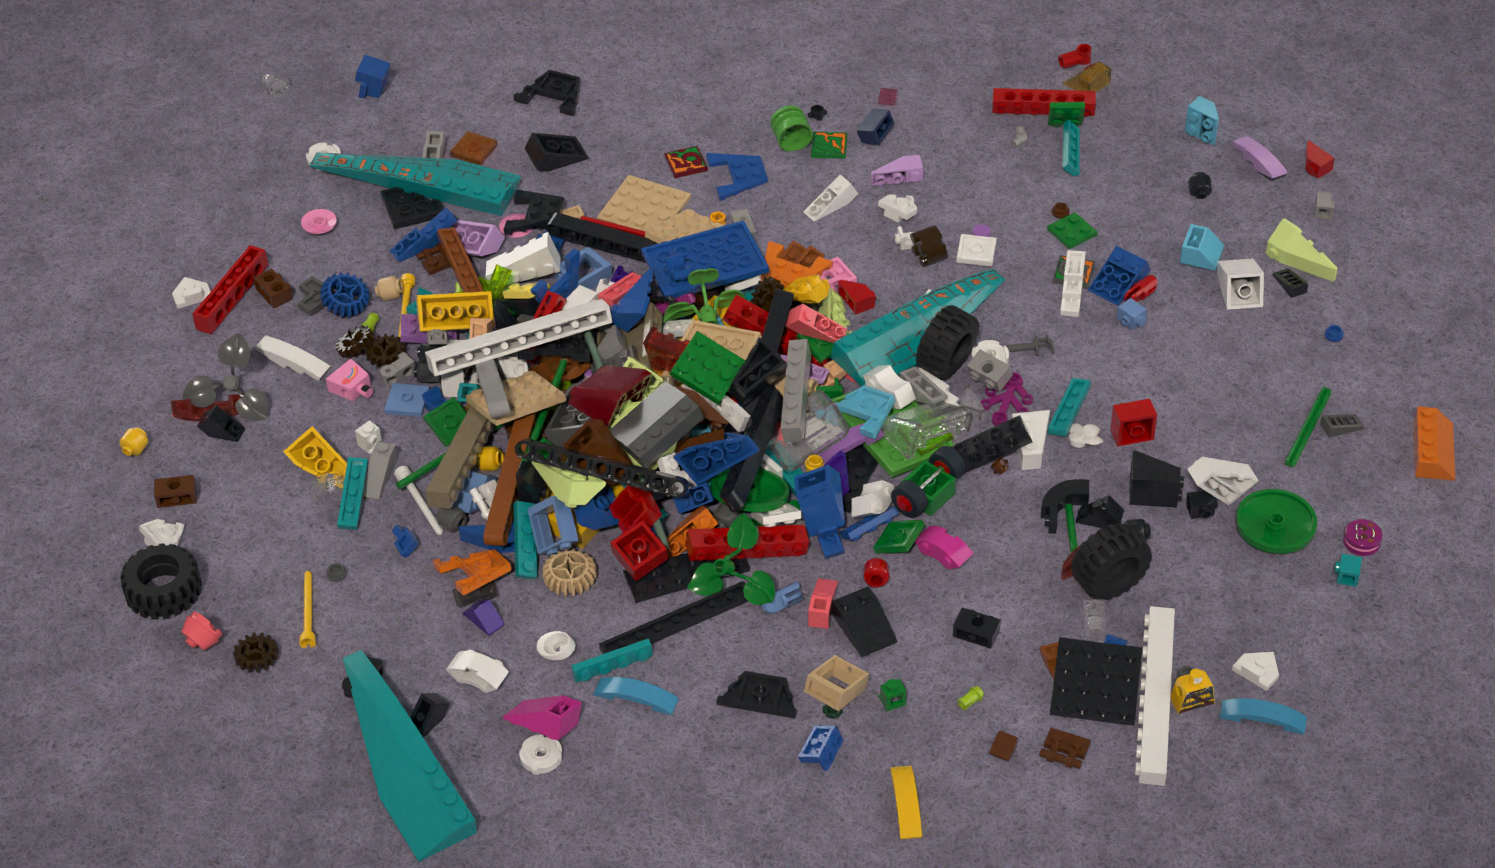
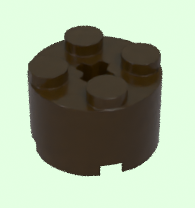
M935 225L910 234L914 246H911L912 252L915 256L919 255V262L922 267L947 258L946 245L942 244L941 238L943 237Z

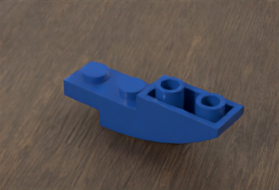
M445 208L420 231L415 227L389 251L399 262L416 256L421 250L433 248L436 244L440 243L437 229L450 228L458 220Z

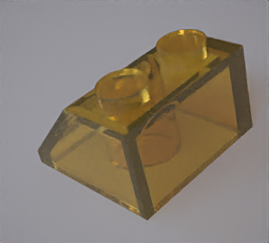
M1098 61L1084 67L1063 81V84L1073 90L1095 91L1097 93L1110 84L1112 69Z

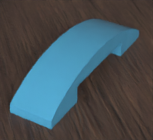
M623 677L600 678L593 693L594 696L610 700L617 697L652 706L653 711L668 715L673 714L679 700L678 697L660 687Z
M1247 698L1227 699L1222 701L1220 718L1241 722V718L1284 726L1283 731L1305 734L1307 716L1278 703Z

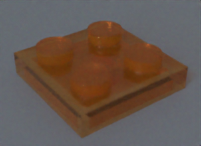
M467 131L451 149L450 154L451 157L482 165L498 146L497 140Z

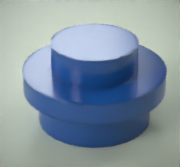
M1330 325L1325 330V337L1328 340L1337 342L1343 339L1344 333L1340 326Z

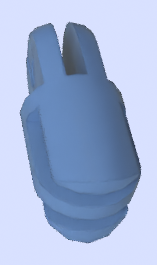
M796 581L776 590L773 602L761 605L762 609L769 614H773L803 601L804 597L801 596L802 591L799 588V582Z

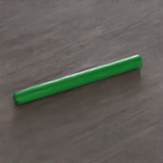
M1321 388L1286 458V466L1295 467L1331 395L1330 388Z

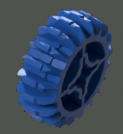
M340 272L339 275L334 273L332 277L328 276L320 290V299L323 302V307H328V312L333 311L334 316L340 314L341 318L344 315L350 318L351 314L356 317L358 312L362 313L370 299L366 283H362V278L356 279V274L350 276L349 272L346 275ZM336 289L335 294L332 295L331 291ZM358 296L359 299L354 301V297Z

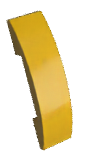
M912 766L890 767L900 839L922 838L919 803Z

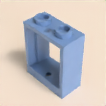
M590 247L580 251L579 267L586 263L595 271L579 279L578 286L581 285L592 289L599 284L600 279L612 277V268L609 262ZM565 261L560 263V272L555 273L556 281L566 273Z
M551 496L527 509L538 554H547V556H551V554L557 555L559 550L569 549L572 547L571 544L579 541L571 508L565 506V503L557 499L556 496ZM552 511L555 512L561 540L555 543L553 542L547 514Z

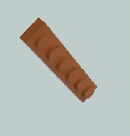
M455 227L437 229V236L462 292H484Z

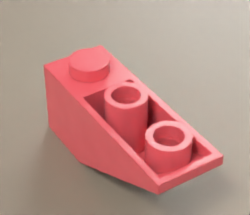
M804 304L789 311L786 327L801 335L831 343L844 337L847 330L844 326Z
M818 578L808 610L809 627L829 629L832 601L835 600L838 581Z

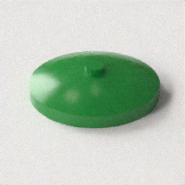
M730 468L711 479V493L723 504L725 503L719 497V494ZM759 468L746 502L739 510L767 512L782 507L788 500V484L777 474Z
M1264 489L1251 493L1241 501L1237 509L1236 526L1243 539L1255 548L1269 553L1285 554L1298 551L1312 541L1316 533L1317 516L1312 506L1297 494L1281 489Z

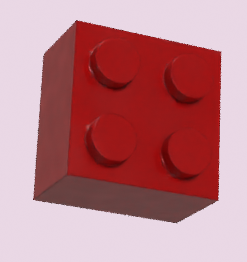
M1150 398L1113 405L1110 432L1117 447L1154 440L1157 413Z
M643 520L610 542L613 555L635 581L668 559L666 547Z

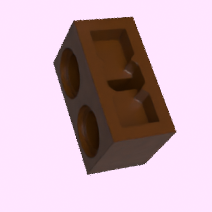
M272 268L253 277L255 289L273 309L292 300V287L289 283L286 284L279 273L277 274Z

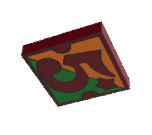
M698 146L664 153L674 179L708 171Z

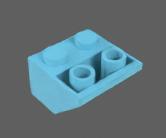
M1201 96L1195 99L1188 106L1185 132L1213 146L1216 143L1219 122L1214 102Z
M1191 224L1182 246L1180 263L1216 271L1217 261L1220 260L1224 244L1209 228Z

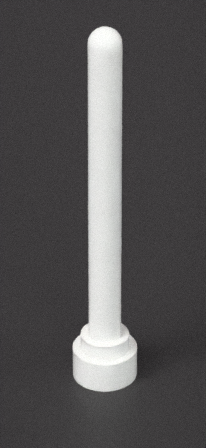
M400 466L394 472L398 481L411 474L407 466ZM413 482L408 484L406 487L437 535H442V527L438 525L437 519Z

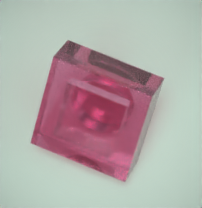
M881 88L878 104L895 105L898 89Z

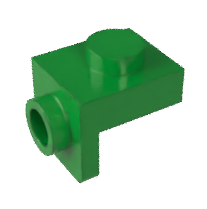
M834 378L833 386H816V404L827 405L829 400L843 395L842 385L838 384V378Z

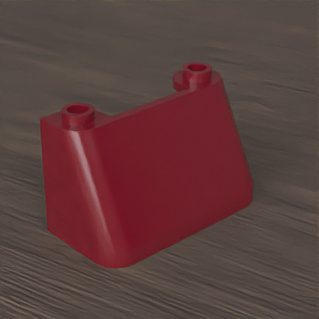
M612 365L601 366L596 373L571 389L569 393L571 398L568 404L592 419H602L608 427L612 424L611 420L614 413L619 414L622 405L630 399L632 402L642 400L652 373L640 368Z

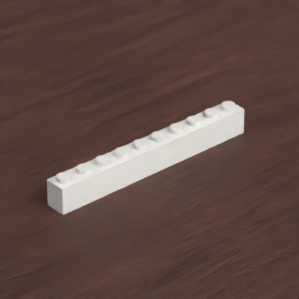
M599 299L425 352L428 367L434 376H438L612 323L610 308L604 300Z
M1150 606L1149 614H1145L1144 626L1148 627V630H1144L1143 642H1147V646H1143L1142 658H1146V662H1142L1141 674L1145 675V678H1141L1140 691H1144V695H1140L1139 707L1143 708V712L1139 711L1138 724H1142V728H1138L1137 741H1141V745H1137L1136 758H1140V763L1136 762L1135 775H1139V783L1165 786L1175 609Z

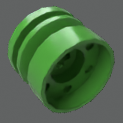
M792 105L784 106L772 115L770 126L781 149L788 152L805 148L810 143L812 130L801 108Z

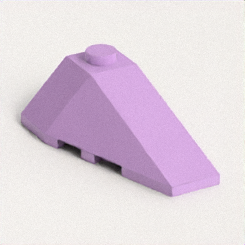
M458 220L450 227H455L467 255L484 256L498 252L505 238L499 229L492 224Z

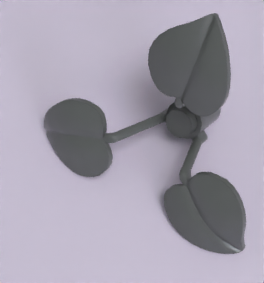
M237 333L224 341L218 350L221 362L225 365H231V375L226 376L223 383L212 386V379L210 377L197 376L185 387L183 399L194 406L204 408L212 405L216 400L214 389L223 386L228 390L236 389L241 397L235 404L237 412L249 420H263L269 416L268 401L265 394L258 389H249L243 395L239 388L240 379L234 372V365L243 368L250 360L248 343L240 333Z

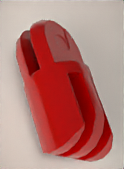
M1147 275L1135 283L1125 293L1124 301L1126 302L1130 298L1136 302L1146 299L1155 292L1157 278L1154 275Z

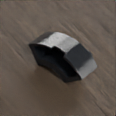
M427 342L420 343V347L417 348L419 360L417 366L414 367V377H417V382L441 381V375L434 376L429 370L425 352L443 347L445 344L428 345Z

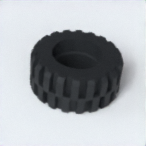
M955 305L942 308L935 318L931 320L920 339L915 356L918 367L940 380L951 378L962 367L969 353H971L973 345L976 343L980 328L977 318Z
M1122 523L1110 524L1104 529L1097 530L1094 535L1091 534L1088 540L1080 545V549L1074 554L1075 558L1072 559L1071 570L1073 577L1090 597L1097 600H1111L1113 597L1117 598L1122 593L1131 590L1130 588L1134 585L1136 586L1139 580L1145 576V571L1149 569L1152 560L1151 549L1130 525Z
M161 543L158 546L150 545L147 546V549H140L136 552L135 556L132 555L128 559V562L122 568L120 579L126 603L134 613H140V616L144 618L151 616L153 620H158V617L169 619V615L173 614L176 617L181 614L180 611L183 609L187 611L191 607L190 603L194 604L198 599L197 595L199 596L201 593L202 582L196 560L186 549L180 546L177 548V545L174 544L165 545ZM170 575L176 577L170 583L163 586H147L148 582L159 576Z

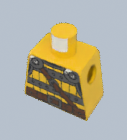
M1195 668L1190 671V674L1176 679L1170 700L1177 713L1180 714L1215 704L1213 684L1205 671Z

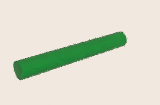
M1066 504L1065 513L1070 552H1076L1078 545L1072 504Z

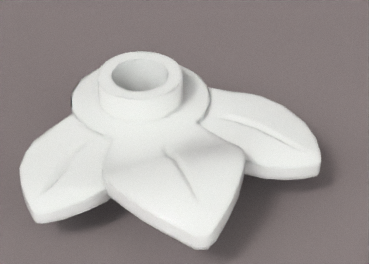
M1078 423L1073 424L1069 431L1070 444L1081 448L1085 444L1098 445L1103 443V439L1097 436L1100 428L1093 424H1087L1084 427Z

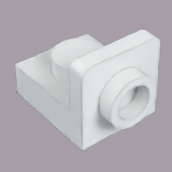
M900 226L897 227L895 243L899 244L901 250L911 249V246H914L910 234L913 232L903 233Z

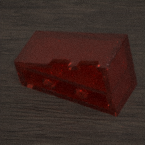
M652 326L643 342L652 369L670 372L690 341L686 339L684 342L674 338V334L668 333V335L658 332V328Z

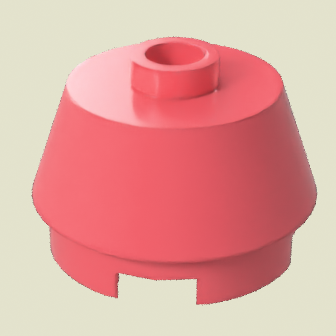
M195 611L190 616H187L181 633L187 638L185 642L194 649L197 646L202 651L217 644L219 638L223 635L219 629H214L215 627L208 619L200 613L197 614Z

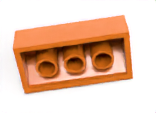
M1417 406L1414 418L1415 477L1455 481L1453 423L1437 408Z

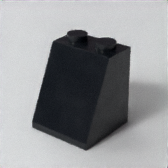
M1133 451L1130 469L1129 505L1177 508L1178 501H1182V489L1180 488L1184 487V476H1181L1180 468L1139 451Z

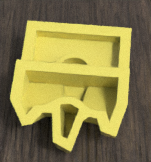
M538 282L522 286L519 283L509 286V289L503 291L504 299H530L535 296L531 293L530 289Z

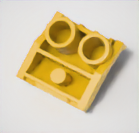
M817 274L797 278L783 290L794 293L792 301L820 303L828 296L830 285L827 279H821L820 275Z

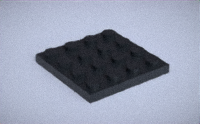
M1059 637L1050 715L1134 726L1142 647Z

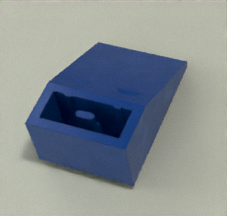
M1116 246L1088 288V291L1118 306L1124 300L1125 293L1135 283L1146 277L1151 269L1146 260Z
M825 465L794 476L796 496L809 536H817V531L827 525H836L837 529L844 527L845 518L840 473L831 466Z

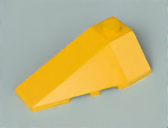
M313 426L283 451L297 467L343 490L347 463Z

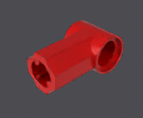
M1080 44L1076 50L1059 55L1058 61L1060 66L1067 68L1077 64L1088 65L1091 62V46Z

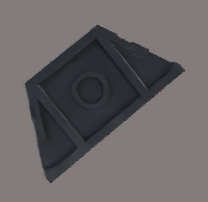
M744 671L737 681L728 686V691L723 696L719 695L716 699L717 705L796 718V709L793 706L788 684L784 677Z

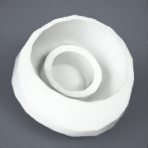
M553 631L540 637L537 642V651L545 659L563 660L573 653L576 645L575 641L567 633Z

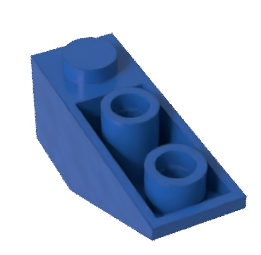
M512 522L506 546L484 544L483 537L486 524L459 526L460 541L489 550L495 549L498 553L515 552L514 522Z

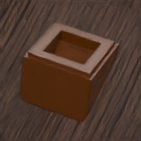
M998 731L989 754L1009 762L1017 748L1018 738L1003 731Z

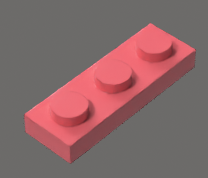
M631 272L600 292L598 300L602 299L610 306L617 304L640 279L641 275Z

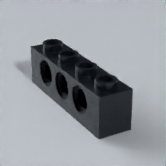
M1019 415L951 446V448L956 450L963 458L965 463L964 473L1033 441L1028 428Z

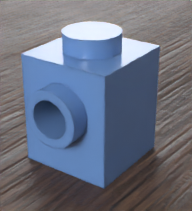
M1130 298L1118 306L1117 319L1124 326L1134 330L1138 326L1142 327L1145 324L1147 309Z

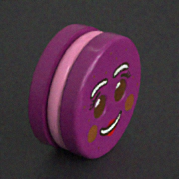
M1353 520L1345 528L1344 546L1355 555H1373L1380 548L1383 536L1382 530L1376 523L1370 520Z

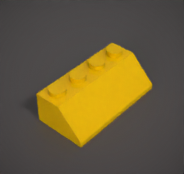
M491 291L417 295L416 306L420 332H429L433 329H440L442 331L470 329L471 318L493 319L494 328Z

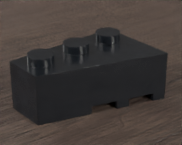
M759 337L745 363L733 379L729 394L744 406L783 375L786 361Z

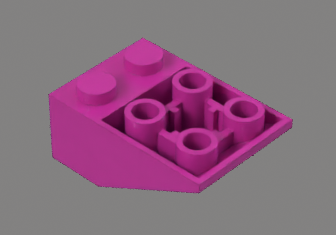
M564 695L523 700L506 713L503 719L510 721L514 725L528 728L532 732L543 734L549 739L559 740L578 725L582 702Z

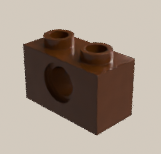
M194 475L154 479V498L157 508L197 504V486Z

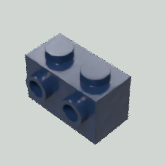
M872 109L856 131L861 143L879 145L895 122L889 109Z

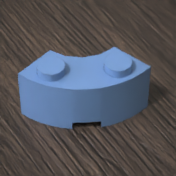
M470 471V476L466 478L464 487L460 490L458 499L454 501L453 505L466 513L479 511L480 509L472 501L473 497L469 491L495 479L496 481L497 477L478 471Z

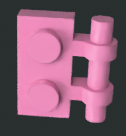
M839 257L831 259L833 267L830 270H824L820 276L821 279L828 280L830 287L835 292H837L835 286L838 285V280L842 279L857 283V277Z

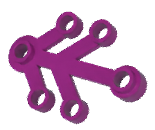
M1012 372L1013 376L1002 388V390H1007L1002 394L996 395L997 390L985 388V395L991 398L980 401L981 409L989 410L992 405L1002 402L999 411L992 414V424L994 426L1007 421L1006 413L1010 403L1017 410V413L1021 411L1028 412V409L1014 395L1015 390L1022 397L1024 405H1031L1033 403V396L1028 394L1023 388V379L1019 373Z

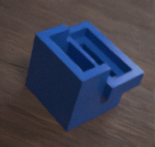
M364 55L355 77V81L361 83L358 97L365 98L366 95L376 98L380 97L388 81L389 62Z

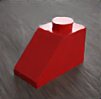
M1309 140L1305 151V170L1308 174L1318 179L1333 170L1335 158Z
M842 279L838 280V293L855 315L875 308L876 295L866 284Z

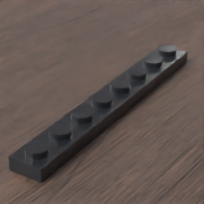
M741 581L599 643V649L602 654L646 639H649L650 643L653 644L748 602L743 593L745 583Z

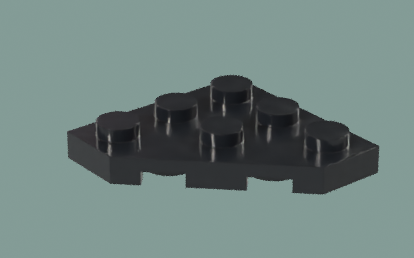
M399 187L380 191L394 229L432 220L443 210L440 200L434 198L429 200L424 195L415 192L410 194L404 192Z

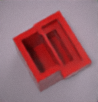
M629 485L609 506L613 517L619 519L618 524L622 533H625L642 520L651 528L662 515L651 492Z

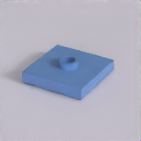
M393 383L384 409L385 414L422 417L425 408L422 393L429 390L430 386Z

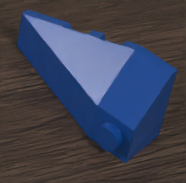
M650 267L617 304L611 306L610 313L613 325L628 332L645 315L650 297L647 295L651 292V287L649 286L653 279L654 268Z
M749 435L689 446L675 454L673 458L695 484L699 485L759 452L760 449Z

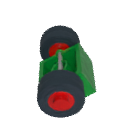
M949 446L939 447L929 457V462L924 460L892 490L891 500L900 513L910 518L918 516L921 512L932 516L955 495L956 479L965 471L963 458L956 450Z

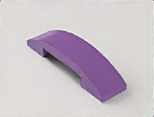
M860 424L837 434L820 446L812 455L820 456L825 465L840 450L846 453L864 442L870 445L883 438L884 434L880 429L875 439L861 435L859 428L863 424Z

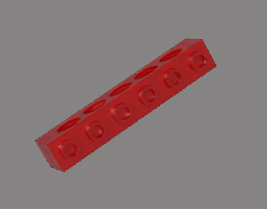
M993 88L992 113L1048 115L1050 102H1085L1084 116H1095L1096 93L1095 91Z
M252 245L248 246L192 313L196 330L212 335L254 284L253 277L263 273L268 267L265 249Z
M736 294L722 320L736 328L760 332L762 337L769 312ZM786 325L778 352L788 355L789 340H798L796 338L798 333L786 327ZM811 354V364L823 367L828 361L827 359L820 364Z
M805 525L757 526L759 535L754 547L751 549L742 548L741 552L731 559L806 555L809 539ZM729 528L688 529L685 544L689 560L724 559L726 555L736 551L738 548L730 547L727 541Z

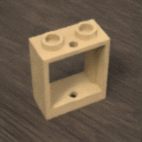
M834 655L808 674L804 692L839 711L864 692L869 673ZM834 676L849 686L843 689L828 681V679Z

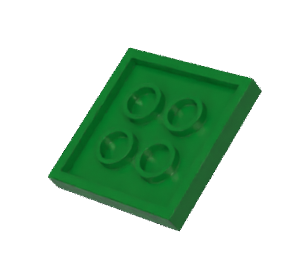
M696 331L669 375L719 405L746 360L699 331Z

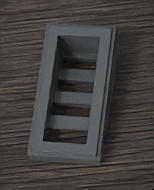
M1356 414L1322 416L1320 424L1328 438L1364 429Z

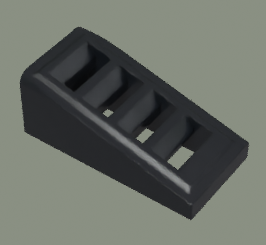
M1289 268L1272 274L1291 298L1307 293V282Z

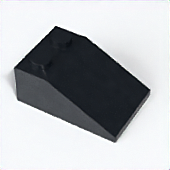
M531 133L524 148L538 171H552L589 159L576 136Z
M868 586L832 601V616L861 658L898 643L878 599Z

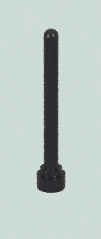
M651 293L647 295L650 297L649 303L672 304L675 302L673 296H658Z

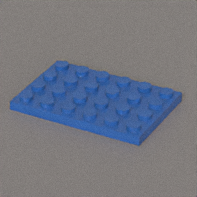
M744 220L641 248L648 267L654 268L653 278L662 296H673L676 298L689 292L696 293L702 291L701 284L691 285L688 282V276L685 280L677 281L668 275L665 257L678 253L683 254L684 262L691 268L692 272L708 268L718 270V279L705 283L706 290L769 273V266Z

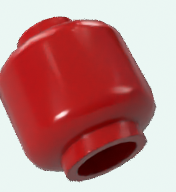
M880 558L868 560L863 567L865 583L874 588L886 585L890 577L886 561Z

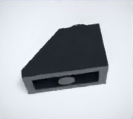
M522 461L516 473L518 499L522 502L537 504L548 498L550 489L539 472L527 461Z
M421 693L410 716L423 738L443 720L450 705V702L436 693Z

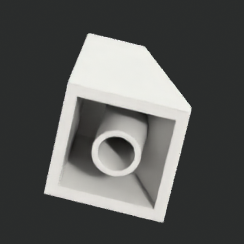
M1255 260L1217 261V278L1227 310L1263 307L1264 272Z

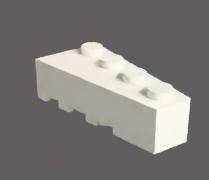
M546 232L539 239L534 238L522 247L520 245L515 247L514 251L510 253L505 252L486 261V278L491 288L558 273L560 272L561 257L549 233Z

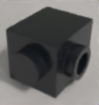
M1205 490L1187 493L1186 507L1191 519H1207L1214 516L1215 509L1218 508V502L1216 497H1213V495Z

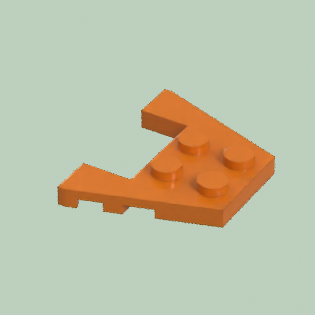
M769 241L765 261L769 266V273L762 274L761 281H763L764 277L769 278L771 276L780 280V284H783V288H785L797 278L817 274L821 276L824 270H830L833 267V261L818 256L812 266L808 268L780 259L779 257L784 252V245Z
M495 549L469 553L470 557L460 559L458 556H452L450 561L441 562L440 559L433 560V565L440 574L461 568L469 576L455 582L456 589L462 595H466L511 571L510 563Z

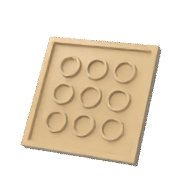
M628 175L599 213L597 219L646 231L680 213L691 199V193Z
M686 209L646 230L645 237L659 244L724 225L714 223L707 216H702L692 209Z
M692 320L666 366L662 377L670 376V371L696 331H699L744 360L748 358L758 338H762L761 333ZM674 378V382L682 383Z
M527 371L519 377H510L502 382L511 415L491 419L481 389L473 390L470 394L465 395L467 403L496 426L566 401L565 394L534 371Z

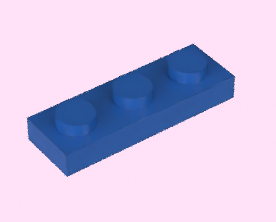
M889 506L883 513L865 517L840 531L841 538L850 541L858 540L861 538V534L876 530L877 525L891 522L893 520L892 517L899 514L897 508Z

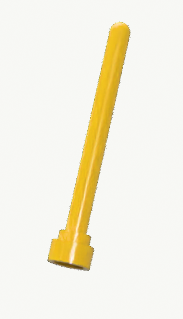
M410 273L401 276L404 288L401 314H408L406 313V307L410 302L411 289L415 286L416 278ZM400 316V325H399V334H398V337H400V339H401V316Z
M310 571L304 573V631L299 637V645L302 648H307V644H310V647H315L316 636L312 632V573Z

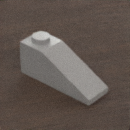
M916 366L900 372L899 377L911 384L916 397L914 401L933 405L948 398V395Z
M377 441L367 468L363 498L380 500L398 460L396 444Z

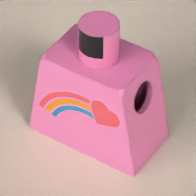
M352 359L348 360L326 378L329 392L354 401L360 395L369 398L373 393L369 374Z

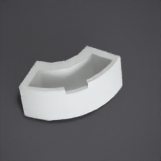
M891 365L877 366L863 375L866 386L894 395L895 403L892 408L902 409L916 399L910 382L898 377Z
M884 480L864 484L861 495L852 498V517L863 518L886 511L892 501L891 492L894 489V485Z
M473 650L458 652L446 668V671L457 682L473 685L485 693L496 690L509 672L501 661L493 660Z

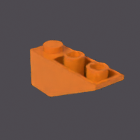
M701 505L666 537L669 544L667 548L669 558L677 556L687 549L685 542L688 529H708L718 524L706 507Z

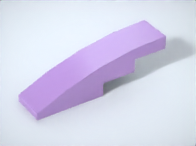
M1246 136L1233 141V146L1243 152V157L1253 163V168L1256 171L1270 178L1287 174V170L1279 160L1254 139Z

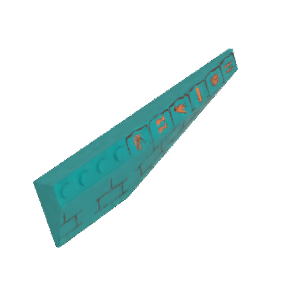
M316 152L310 163L311 168L387 188L399 187L407 193L415 192L424 195L426 198H434L441 202L502 216L521 180L520 175L458 159Z
M993 268L931 291L835 341L831 358L861 387L865 385L863 375L877 366L891 365L893 371L899 376L900 372L917 366L915 356L920 339L931 320L935 318L942 308L955 305L969 314L974 313L978 306L984 303L987 297L998 289L1005 281V278Z

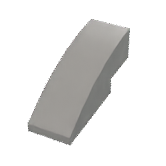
M427 131L422 158L443 159L446 141L444 131Z

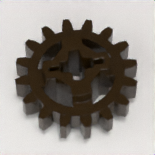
M771 276L769 278L764 277L763 281H758V287L754 286L755 292L751 293L753 299L750 302L769 312L776 288L782 290L784 285L780 284V280Z
M361 325L359 328L356 326L354 330H347L346 334H343V337L338 339L339 342L335 344V349L342 358L344 356L348 358L350 355L354 357L356 353L360 354L364 351L363 349H367L366 346L372 343L371 340L374 339V333L367 325L365 327Z
M384 334V337L377 335V339L371 340L372 343L367 345V349H365L367 361H370L371 365L376 363V367L391 365V363L398 360L399 354L402 352L406 353L404 342H400V337L395 338L394 334L390 337L387 334Z
M253 632L252 637L245 635V640L239 639V645H234L235 651L233 656L237 666L240 665L241 670L247 668L248 673L253 669L257 673H259L260 668L267 670V665L273 666V660L278 659L277 654L279 650L276 640H272L271 635L264 637L263 632L259 636H256L255 632Z

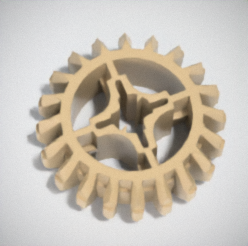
M573 548L571 551H567V549L564 552L558 551L557 555L551 554L550 559H546L545 565H543L542 575L547 588L549 587L551 593L556 591L559 596L563 592L565 597H567L568 593H571L574 597L575 592L582 595L583 589L589 591V586H593L594 580H596L597 569L593 558L588 553L583 554L582 550L576 552Z

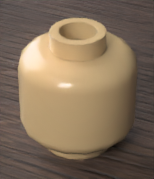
M389 276L378 280L375 292L377 297H381L383 301L398 299L401 293H403V285L400 279H397L395 276Z

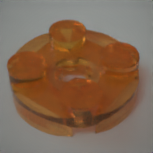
M544 356L538 360L540 362L539 365L536 367L533 365L528 370L536 372L550 382L555 376L560 359L557 356Z

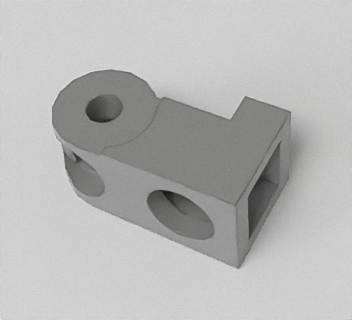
M404 352L399 354L398 360L391 363V365H385L381 368L380 374L383 384L391 386L393 383H398L414 374V361Z

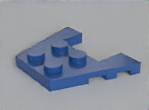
M706 153L709 167L727 165L733 184L717 186L720 201L725 200L726 197L731 195L735 196L743 190H749L768 182L760 156Z
M574 248L564 257L566 273L550 289L547 288V283L542 280L530 289L531 293L536 296L535 299L538 303L541 304L547 290L566 299L577 288L580 250Z

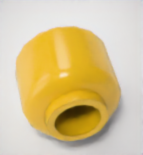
M137 427L127 429L119 441L122 452L127 456L140 455L148 444L146 432Z
M496 446L482 447V452L478 455L475 465L481 471H497L503 464L504 454Z

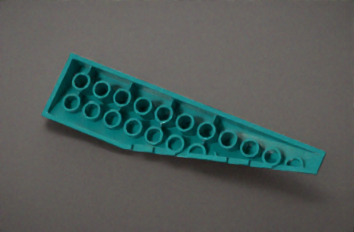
M362 650L344 657L343 663L347 677H349L352 685L351 693L379 799L418 862L476 834L475 818L415 724Z

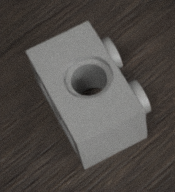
M981 349L967 364L969 376L975 381H981L991 390L995 389L1000 392L1013 376L1010 365Z

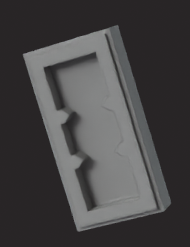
M748 209L730 212L733 223L744 220L751 235L756 236V230Z

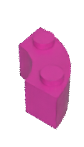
M929 526L916 538L915 542L919 550L924 555L937 559L947 569L959 568L974 554L958 536L952 537L946 533L947 529L939 526Z

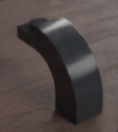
M1067 480L1056 484L1045 494L1042 501L1041 518H1045V526L1048 527L1049 534H1056L1057 514L1065 508L1066 504H1072V506L1088 504L1089 480Z

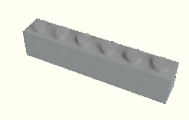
M808 339L789 340L780 428L784 443L804 442L811 351Z

